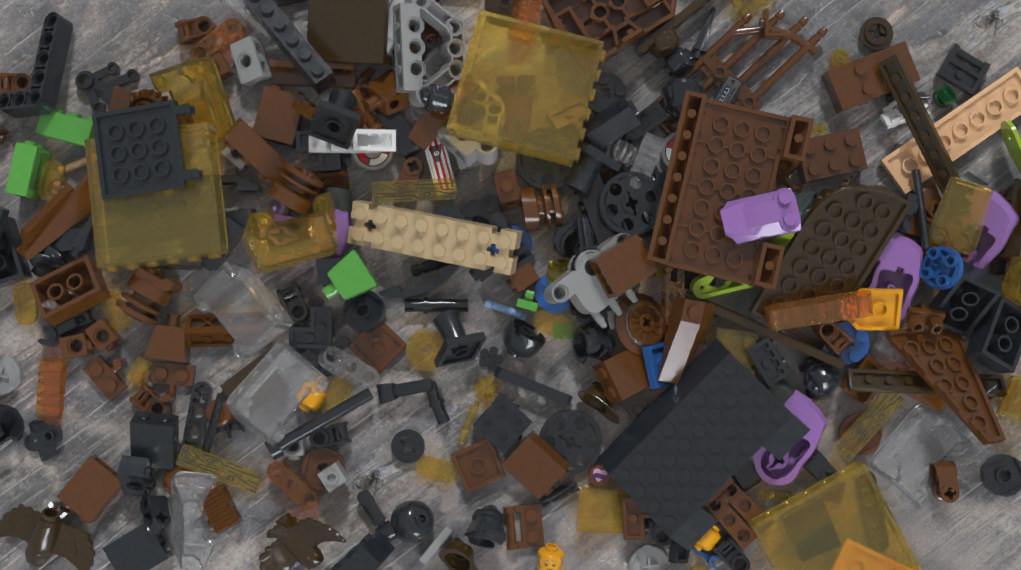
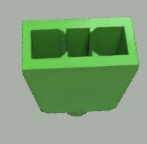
M352 250L327 273L332 283L322 288V291L329 300L339 293L344 300H349L378 287V284L358 253Z

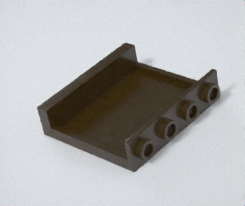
M308 0L307 41L324 62L391 65L392 57L386 56L389 0Z

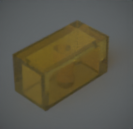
M138 356L125 380L136 386L141 385L152 365V361L143 356Z

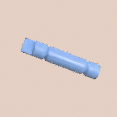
M486 299L484 304L487 308L525 321L527 314L520 310L495 301L493 302L490 299Z

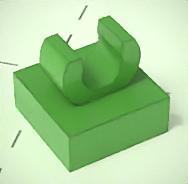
M526 290L524 300L518 298L516 307L536 312L538 303L532 302L535 292Z

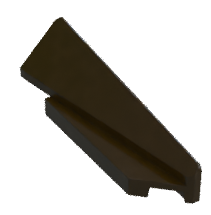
M1015 178L1013 180L1014 183L1005 191L1001 190L999 192L1014 208L1019 221L1003 250L993 259L989 273L1002 278V282L1013 284L1018 283L1019 271L1016 264L1020 262L1021 179Z

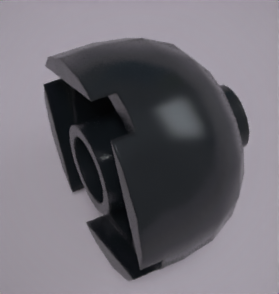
M516 318L514 321L510 319L503 331L504 345L512 357L530 358L542 349L546 339L541 332L538 335L532 330L535 327Z
M409 500L395 507L390 522L398 539L406 543H415L424 540L430 535L434 527V515L430 507L424 502Z

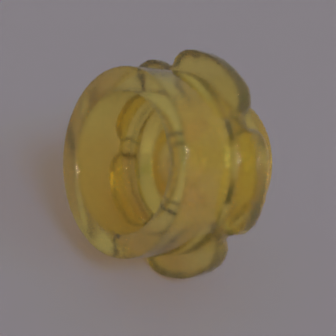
M843 48L835 49V52H832L830 55V61L834 67L849 63L851 58L850 53Z

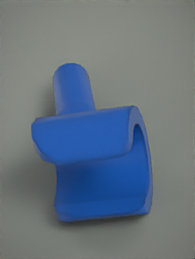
M694 546L691 549L706 559V562L712 568H717L711 563L713 558L721 561V558L715 553L708 554L702 550L698 551Z

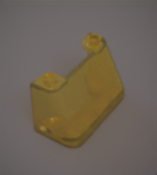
M198 58L149 74L151 82L157 91H169L171 99L176 100L178 105L189 103L190 106H195L194 124L183 127L181 132L184 154L226 141L222 135L236 121L217 66L212 58Z
M330 192L316 196L313 201L314 213L276 223L273 216L266 211L249 214L242 241L256 270L262 273H269L328 257L337 251L338 237L335 205Z

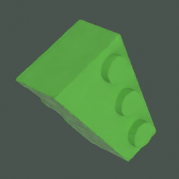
M57 108L51 114L40 116L35 133L68 144L85 147L89 150H96L92 117L86 116L85 119H81L82 116L69 112L66 115L64 114L65 111Z

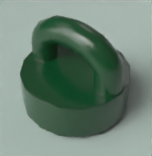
M948 85L941 86L933 93L935 104L941 108L952 105L957 99L954 91Z

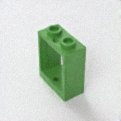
M25 140L24 144L16 142L5 189L6 193L41 201L52 155L51 152L45 150L46 146Z

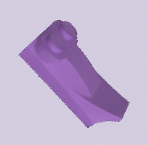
M781 188L774 192L728 201L719 210L725 235L732 238L736 245L801 230L800 213L791 188Z

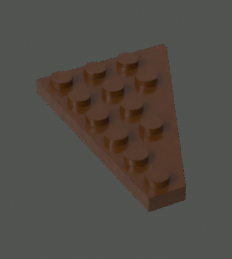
M945 327L939 335L932 334L928 329H923L919 333L912 332L910 328L889 330L885 334L887 340L983 445L1001 443L1006 440L974 363L970 357L965 355L967 347L962 335Z

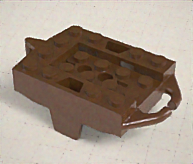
M542 0V7L554 30V33L546 40L545 49L547 52L564 48L586 74L657 31L675 17L677 0H621L623 5L620 7L614 6L613 0ZM596 10H602L605 13V16L599 18L594 14V12ZM590 20L591 23L584 26V22ZM627 30V36L618 41L617 35Z

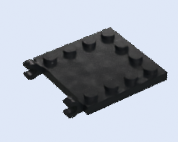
M169 100L92 114L102 200L108 201L188 187L187 181L204 179L203 170H198L197 168L186 170L179 116L196 115L194 105L190 106L189 103L178 105L176 100Z

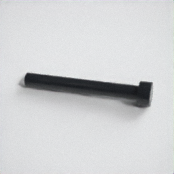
M366 388L282 437L276 439L273 436L264 441L273 459L276 460L284 455L283 450L369 402L374 397L369 388Z

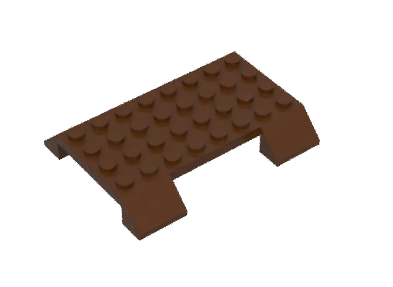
M686 90L646 260L723 280L775 290L785 247L766 242L761 243V240L736 245L732 238L725 235L719 210L728 201L772 192L779 160L805 162L814 119L794 114L790 117L708 99L707 94Z

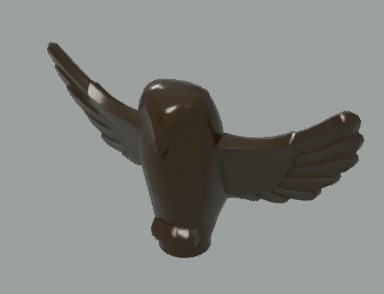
M57 501L54 503L50 502L49 506L44 508L41 513L34 511L30 506L26 507L20 504L17 508L14 507L10 512H6L0 520V537H18L26 541V561L33 566L40 567L49 560L51 554L66 558L77 570H90V567L94 564L93 557L95 556V551L92 548L93 542L89 539V533L81 532L80 528H72L70 524L63 523L62 520L71 512Z
M287 513L275 522L277 525L267 531V538H277V540L272 542L271 546L265 547V552L259 555V560L261 561L259 568L260 570H289L298 561L303 567L311 570L324 561V556L318 548L319 544L329 541L344 543L346 539L328 524H322V522L313 520L311 517L301 519L298 523L295 516L292 517L290 513Z

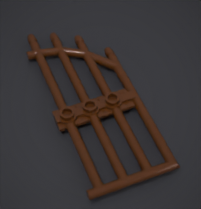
M783 10L778 11L774 17L769 19V33H790L788 39L775 42L738 78L730 68L762 39V31H759V26L744 27L752 18L747 13L718 39L707 52L695 61L694 69L682 78L690 79L700 69L708 77L701 84L705 87L706 92L713 84L720 89L728 74L743 82L732 103L757 110L763 104L759 98L807 52L813 56L818 51L815 45L821 40L820 38L827 34L828 29L826 27L820 28L817 34H814L806 41L798 36L797 33L808 23L809 19L806 16L802 17L789 30L776 28L774 26L785 16ZM753 35L726 62L723 63L716 55L734 36ZM792 41L799 45L800 48L753 93L749 90L745 83L786 43ZM660 95L655 101L659 100L661 105H663L664 102ZM670 115V118L658 125L667 136L675 132L670 126L677 120Z

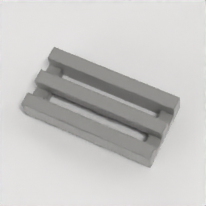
M448 524L420 556L419 560L424 565L429 562L452 534L453 528Z

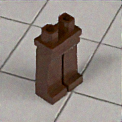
M730 478L704 506L711 511L744 550L758 536L728 505L729 503L759 535L774 521Z

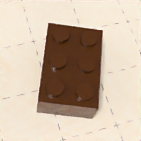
M859 128L810 138L805 162H799L801 165L797 168L800 185L854 174L868 169Z
M87 254L29 283L43 320L53 326H57L111 298L98 263Z

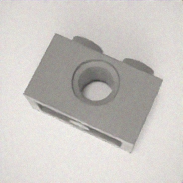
M249 36L230 44L231 58L235 62L238 71L237 77L242 85L254 86L273 78L261 38Z

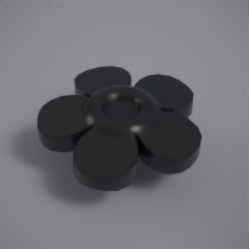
M495 346L490 347L489 351L483 348L480 351L482 358L479 359V364L482 367L488 364L489 370H495L497 367L496 363H501L503 357L497 354L498 348Z

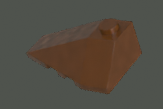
M675 296L658 372V381L679 383L711 326L716 304Z

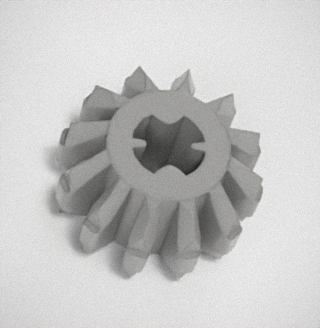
M617 139L601 151L621 163L622 168H627L634 162L637 149L632 144L627 143V141Z

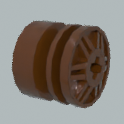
M286 161L283 166L291 173L288 174L281 170L279 174L286 180L285 183L275 180L268 194L294 211L307 215L313 205V202L307 197L308 193L318 196L319 192L312 186L314 185L322 189L325 183L316 174L303 166Z
M555 183L549 185L550 194L546 193L545 185H541V195L536 196L533 187L519 189L526 233L540 231L541 221L545 220L548 229L552 228L551 219L555 220L556 228L562 227V201Z
M133 272L127 286L134 292L132 294L122 292L121 296L128 300V302L117 299L115 304L133 319L155 325L158 320L151 313L157 316L162 315V312L155 307L156 304L167 306L174 294L171 291H163L136 276V272Z

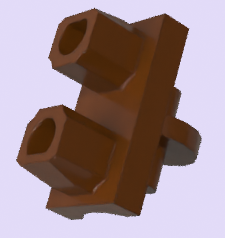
M918 303L916 307L907 308L906 316L902 319L901 325L902 327H910L912 332L919 333L923 329H928L932 334L939 335L944 328L943 320L946 313L944 310L927 309L925 304Z

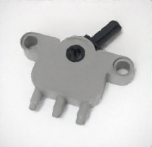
M581 217L576 219L579 247L574 248L575 255L569 261L568 270L546 287L544 298L550 304L563 303L570 299L580 313L591 314L601 328H605L607 323L600 311L608 305L618 316L623 311L615 300L618 297H607L588 260L617 243L618 239L622 240L629 235L626 233L612 235L599 246H592L588 218ZM632 288L624 292L632 303L638 301ZM555 289L559 291L558 299L554 296Z

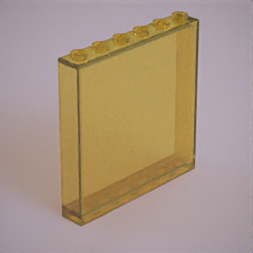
M479 10L446 126V135L572 167L573 161H578L581 148L577 147L578 141H583L586 128L582 127L584 120H589L591 109L587 108L589 101L593 102L596 89L592 87L594 81H599L601 69H597L599 62L603 63L606 50L602 49L604 41Z
M203 122L181 126L186 170L196 168L203 170L204 179L187 181L188 187L108 201L102 200L95 138L84 140L97 268L105 269V272H118L120 267H126V270L139 269V265L146 264V267L160 266V262L167 261V264H179L181 259H188V262L201 261L203 256H208V259L222 258V254L229 253L216 125Z
M859 460L747 522L773 570H922L866 463Z

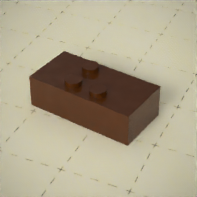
M905 41L828 70L821 76L836 114L890 94L891 91L878 63L897 53L913 84L921 80Z

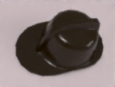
M593 382L586 391H578V397L585 404L597 410L609 421L617 424L620 422L619 417L613 411L614 404L610 405L599 382Z
M458 537L454 538L447 548L439 552L440 559L449 570H478L473 562L474 550Z

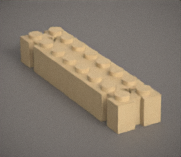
M364 200L353 201L351 218L355 219V225L349 226L347 243L360 246L371 244V248L480 270H487L493 266V272L505 275H512L516 272L518 256H514L513 253L514 250L520 248L523 231L505 228L497 232L498 226L390 205L377 206V203ZM496 245V248L499 249V252L495 253V251L492 250V246Z

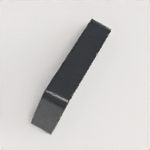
M50 12L45 17L29 89L2 93L0 95V111L13 118L48 115L54 111L57 105L72 36V22L56 12Z

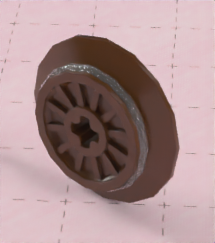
M635 293L638 298L637 302L632 303L628 297H625L619 303L623 313L619 316L615 313V331L620 342L628 351L637 355H643L642 347L664 342L667 332L666 317L661 306L652 297L644 293Z

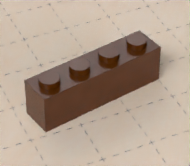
M240 117L222 135L226 139L224 144L232 152L236 149L242 154L239 158L247 166L252 164L257 169L255 173L263 181L267 178L272 184L275 180L285 183L286 180L279 172L282 170L288 174L291 173L283 166L286 161Z

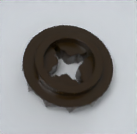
M872 17L866 20L860 28L859 39L862 40L864 46L871 50H881L891 43L893 28L886 19ZM878 27V34L881 36L877 37L874 41V35L870 32L875 31Z

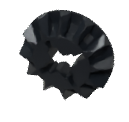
M411 429L398 432L391 443L394 457L403 463H413L419 460L425 450L422 436ZM414 439L412 447L416 452L407 450L403 454L402 452L405 447L403 442L408 443Z

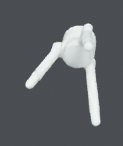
M895 100L882 108L884 113L880 114L881 121L886 129L906 123L903 115L897 109H892L897 104Z

